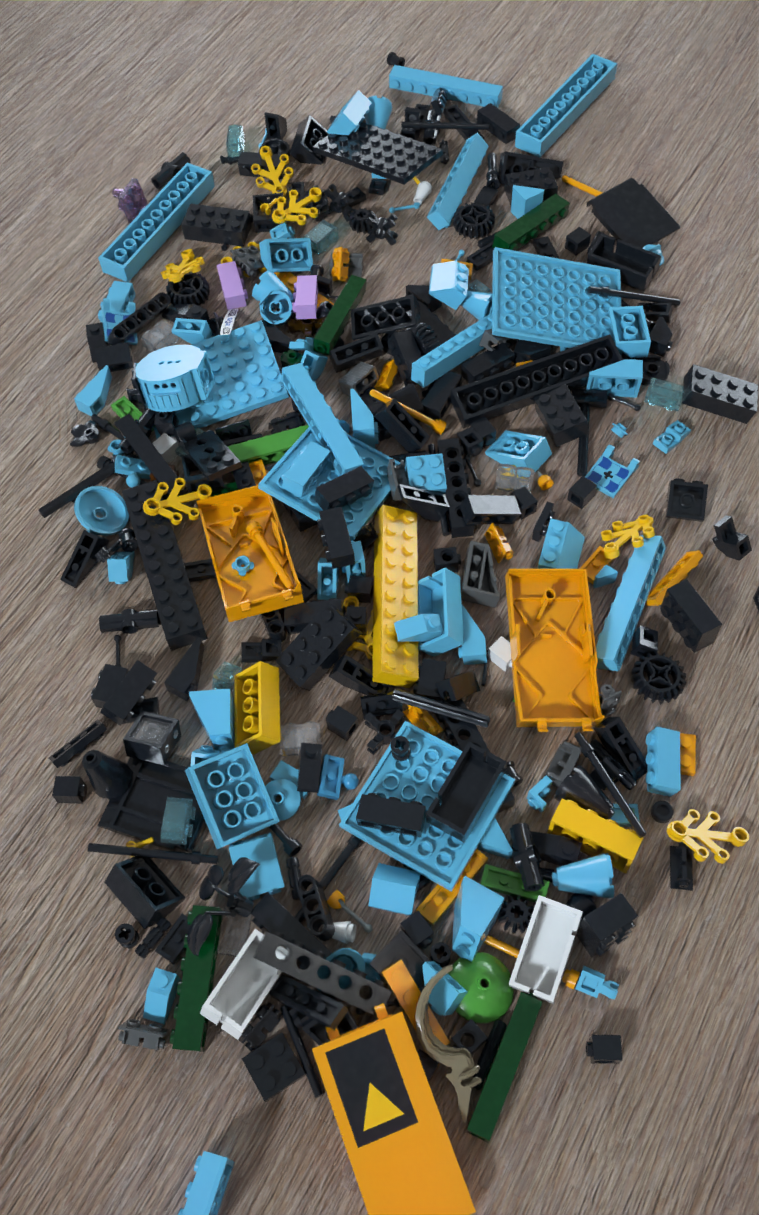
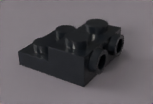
M679 478L671 480L668 485L666 517L703 522L708 485L703 484L702 481H692L691 483Z

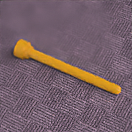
M566 175L562 176L563 182L595 197L602 194V192Z
M374 389L370 390L372 397L384 403L392 400V398ZM399 402L413 418L431 426L433 432L441 435L445 430L447 424L441 419L433 420Z
M250 523L246 528L249 536L258 541L285 587L293 589V583L263 537V528L260 523Z
M488 935L484 941L485 944L515 958L519 955L520 949ZM566 969L562 982L565 983L566 987L574 990L580 972L574 969Z

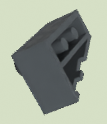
M470 541L466 551L461 579V600L495 608L500 599V593L497 590V579L494 576L489 544Z

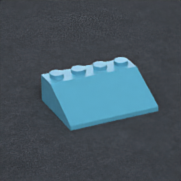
M247 743L192 765L185 770L216 849L280 822Z

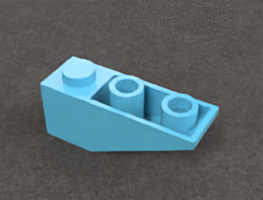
M107 365L74 398L78 410L90 416L93 414L97 415L105 407L112 380V375Z
M462 604L464 644L458 646L459 658H463L464 665L487 663L485 636Z

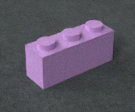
M235 261L218 264L217 270L227 310L246 306L245 299H248L246 289H243L245 284L243 278H240L242 277L240 267L236 266Z
M317 275L297 276L293 292V313H296V319H316L318 298Z

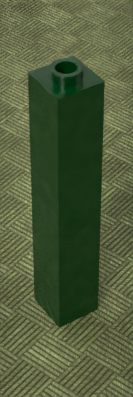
M355 275L350 276L314 337V351L330 355V350H333L351 318V309L357 308L366 292L367 279Z
M531 992L529 994L520 993L466 1131L487 1143L491 1139L543 1003Z

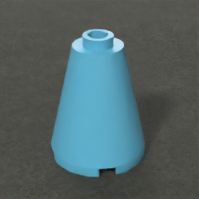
M377 96L367 98L372 103L369 106L370 111L365 116L366 123L386 129L392 112V103L383 96L382 98H377Z
M270 270L260 276L259 279L261 281L259 285L255 284L252 291V297L258 301L261 300L265 293L273 290L282 291L293 300L292 292ZM275 304L274 307L279 309L280 304Z
M467 291V297L460 305L476 319L481 320L492 313V293Z
M602 853L557 867L556 872L552 873L553 886H557L559 891L608 899L614 898V885H612V878L614 876L609 853Z

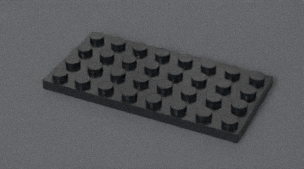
M365 122L360 124L356 132L352 131L349 135L328 134V136L312 146L315 153L403 185L443 155V149L369 125Z

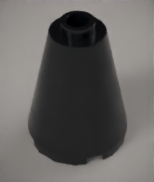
M98 750L87 752L82 759V765L90 783L99 797L113 800L127 792L133 775L132 770L125 762Z
M581 765L576 766L573 769L575 774L567 775L556 790L554 798L559 802L562 798L572 800L585 810H593L598 816L606 820L611 819L615 813L612 810L614 808L613 803Z

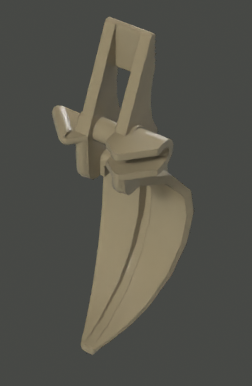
M449 965L432 976L423 988L416 1007V1031L424 1051L432 1059L449 1067L446 1077L456 1089L459 1103L458 1108L460 1109L463 1123H466L472 1087L482 1082L479 1077L473 1078L474 1074L479 1072L480 1066L474 1064L471 1053L466 1048H453L444 1045L433 1034L428 1018L430 993L437 982L453 970V965Z

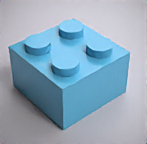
M442 453L406 457L405 468L409 486L443 494L446 493L447 485Z

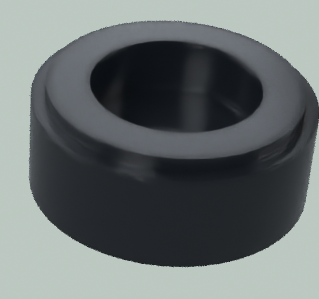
M666 801L656 802L651 809V816L658 823L669 822L674 813L673 807Z

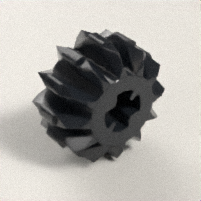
M359 208L358 210L354 209L350 213L349 225L352 231L364 233L373 229L371 225L365 222L368 218L367 213L371 210Z
M511 895L508 896V902L503 901V908L499 912V915H501L498 919L499 923H505L504 930L512 927V934L516 933L517 928H519L522 934L525 933V927L528 928L534 906H527L529 899H525L523 902L520 901L521 895H517L515 901ZM514 911L519 912V918L514 917Z

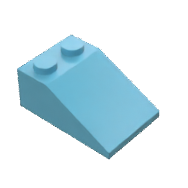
M625 359L589 372L586 390H606L607 395L612 393L614 397L637 398L643 379V360Z
M350 389L353 437L375 449V444H379L378 424L374 422L373 414L354 389Z
M505 430L485 451V454L506 467L515 465L518 472L522 475L532 476L552 455L546 437Z

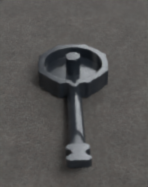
M278 138L270 139L260 146V149L263 146H269L272 154H287L288 157L290 156L288 142ZM220 156L222 164L228 163L230 165L238 163L240 156Z

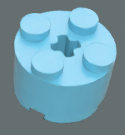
M269 291L260 300V314L268 323L275 325L285 324L294 314L292 309L293 300L282 291ZM275 304H276V305H279V304H280V306H279V309H280V310H279V311H274V310H275V307H274Z

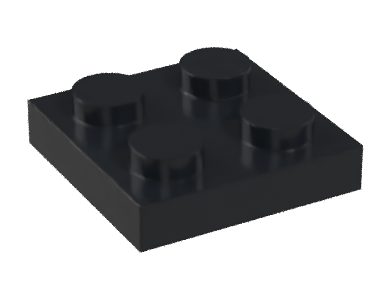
M282 1032L242 1058L265 1102L306 1076Z

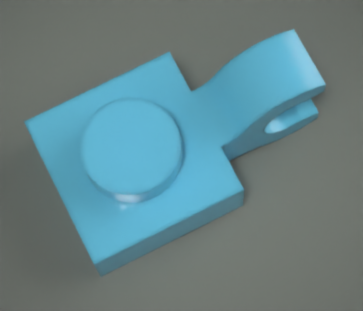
M583 966L575 989L595 998L601 993L615 1000L619 984L614 981H604L605 974Z

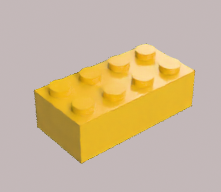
M260 661L234 675L235 748L247 743L251 754L254 755L281 742L279 668Z
M563 798L551 819L547 834L561 835L582 842L580 851L591 857L602 853H609L612 867L625 874L630 868L643 840V837L639 838L634 830H626L620 827L614 820H606L598 816L595 811L585 810L579 807L576 802Z

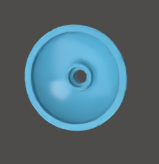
M103 486L88 487L81 491L75 500L74 511L78 521L83 527L95 534L104 536L114 535L120 532L128 522L129 513L125 500L110 488Z

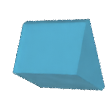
M513 185L511 213L519 219L543 202L544 189Z
M378 863L372 878L368 906L411 916L421 874L413 870Z

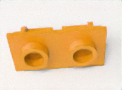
M334 248L332 254L334 260L331 271L332 281L340 280L341 282H346V279H348V267L343 266V264H349L350 252H348V248Z
M491 523L484 535L497 563H500L503 558L511 559L513 557V550L509 543H503L507 540L503 529Z
M407 705L409 708L403 711L404 715L413 725L429 734L437 736L443 731L427 710Z

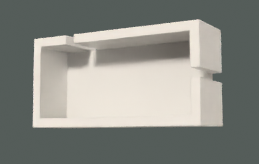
M538 896L509 981L510 987L528 994L533 990L534 996L554 1004L575 940V936L572 933L577 934L583 911L546 897Z
M256 929L248 938L200 1011L202 1016L215 1025L220 1021L222 1023L221 1029L239 1040L282 971L253 958L263 936ZM281 946L277 947L275 951L278 959L285 958L288 953Z

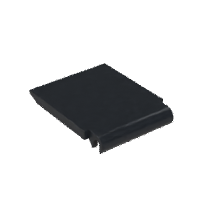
M629 178L587 201L586 204L587 207L592 205V213L617 241L619 239L640 248L648 244H654L681 228L643 184L639 185L634 178Z
M130 757L127 765L132 770L133 779L132 781L130 780L129 789L121 797L109 800L97 826L140 841L153 837L154 842L150 844L170 851H175L177 848L186 852H192L204 826L205 819L185 773L188 767L169 761L161 765Z

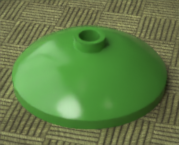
M478 952L472 962L460 957L453 964V970L448 974L468 991L455 1010L461 1017L468 1021L472 1019L475 1023L484 1024L493 1022L506 1013L513 1000L514 988L509 986L510 972L499 959L488 953ZM481 980L487 983V988L481 986Z

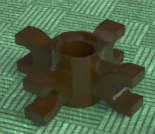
M326 317L320 319H289V333L302 330L305 337H312L316 330L321 327Z

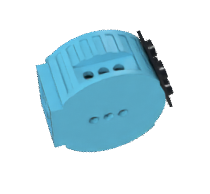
M191 345L169 346L148 354L138 365H136V362L134 363V370H132L133 378H131L133 388L138 390L137 399L139 404H143L144 410H146L147 406L149 409L158 412L182 410L195 404L196 407L202 406L215 384L207 352Z

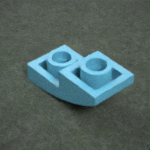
M305 337V339H297L296 342H290L289 348L292 350H314V338Z
M677 420L669 425L663 434L656 437L652 444L667 454L691 432V429Z

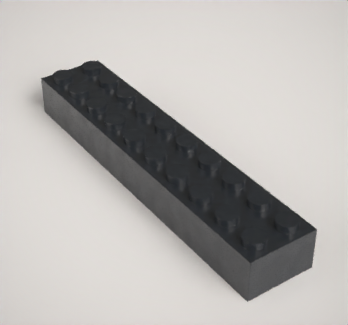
M607 335L452 389L450 401L464 429L470 427V423L484 416L489 420L534 404V397L566 384L570 391L587 385L589 372L622 361L623 359L611 335Z
M155 480L123 490L122 493L165 638L170 650L173 651L193 644L197 637H200L202 641L208 639L170 519L160 514L150 516L143 510L144 502L149 498H153L157 491L158 482Z

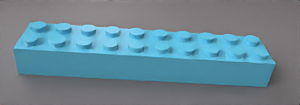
M592 54L516 131L515 147L534 156L541 157L615 79L617 63Z
M186 163L98 257L102 271L129 282L182 224L190 203L199 205L215 187L212 171Z

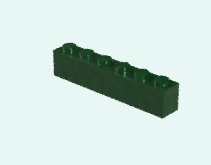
M554 194L496 233L492 247L517 251V249L525 246L530 240L535 239L549 227L566 218L569 213L570 203L559 195Z
M193 905L192 911L188 913L187 923L191 925L198 914L204 915L206 911L223 910L220 907ZM211 915L213 925L207 939L200 948L199 956L191 952L187 943V934L185 935L184 948H187L186 957H183L181 961L182 981H179L177 987V995H180L179 1005H176L174 1009L176 1026L175 1029H172L170 1044H173L172 1049L205 1051L209 1020L202 1016L200 1011L213 991L223 915Z

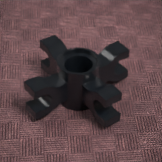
M332 183L328 186L329 189L324 191V194L332 200L329 204V214L333 211L336 213L342 212L344 219L348 222L349 214L354 211L348 204L355 194L352 190L347 194L344 192L338 193L336 186Z
M373 211L367 213L368 218L365 222L371 225L373 229L368 231L369 236L366 237V240L371 243L375 238H386L391 246L395 244V238L398 237V234L389 228H393L396 225L394 221L398 217L393 213L388 218H377Z
M397 710L390 720L379 721L370 712L365 716V725L377 732V735L367 744V751L374 755L382 744L387 745L391 743L392 739L396 736L395 729L404 721V713ZM389 730L390 733L384 735L381 733V731Z

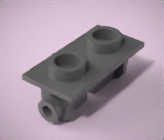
M604 684L599 695L602 715L609 716L616 711L622 691L615 692L611 685Z
M129 1019L118 1027V1029L123 1030L120 1031L118 1037L122 1044L139 1046L140 1039L144 1038L143 1048L154 1050L164 1049L166 1039L162 1038L169 1032V1029L163 1028L161 1024L151 1023L143 1025L140 1024L141 1021Z

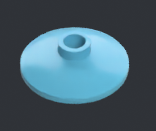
M275 779L269 782L265 787L279 821L291 818L298 811L301 804L300 791H297V786L287 779ZM277 795L282 797L280 802L275 801Z

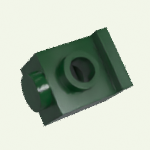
M292 349L288 352H283L280 358L282 368L299 364L303 355Z

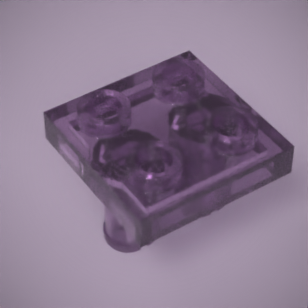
M132 178L124 189L114 188L112 190L113 197L119 200V210L124 211L129 223L148 205L137 178Z

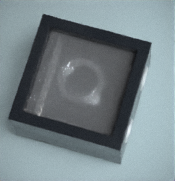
M141 711L123 738L126 756L164 765L181 738L179 719Z

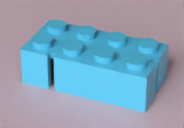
M447 568L433 573L432 577L427 576L418 581V615L439 614L444 631L438 637L428 642H418V649L433 657L464 644L460 576Z

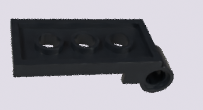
M190 421L173 427V433L179 446L209 481L242 467L241 461L213 430L197 435Z

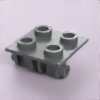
M255 246L230 250L233 254L232 260L250 277L256 276V269L265 267L261 260L260 251Z

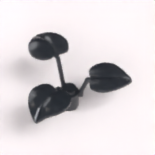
M246 857L239 858L228 875V893L218 887L224 876L222 867L219 865H212L210 867L208 875L205 876L201 883L199 896L202 900L206 901L217 891L228 898L226 906L230 911H206L204 915L198 914L195 917L187 934L188 947L194 955L199 956L200 948L211 931L213 925L211 915H230L235 917L238 914L248 917L251 914L254 903L243 896L239 890L260 865L259 863Z

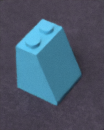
M231 690L190 691V699L214 749H234V699Z
M271 832L229 845L228 848L233 865L241 857H246L260 864L240 889V893L250 900H256L260 898L262 893L268 892L270 895L281 892V888L285 887Z
M464 876L454 904L452 951L461 958L472 962L497 920L504 897L467 876Z

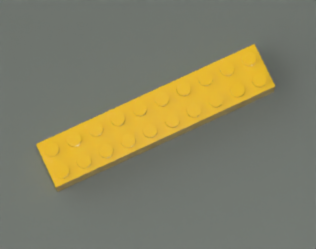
M382 505L375 515L374 526L378 538L374 541L372 682L410 688L419 679L418 642H398L394 623L418 615L417 513Z

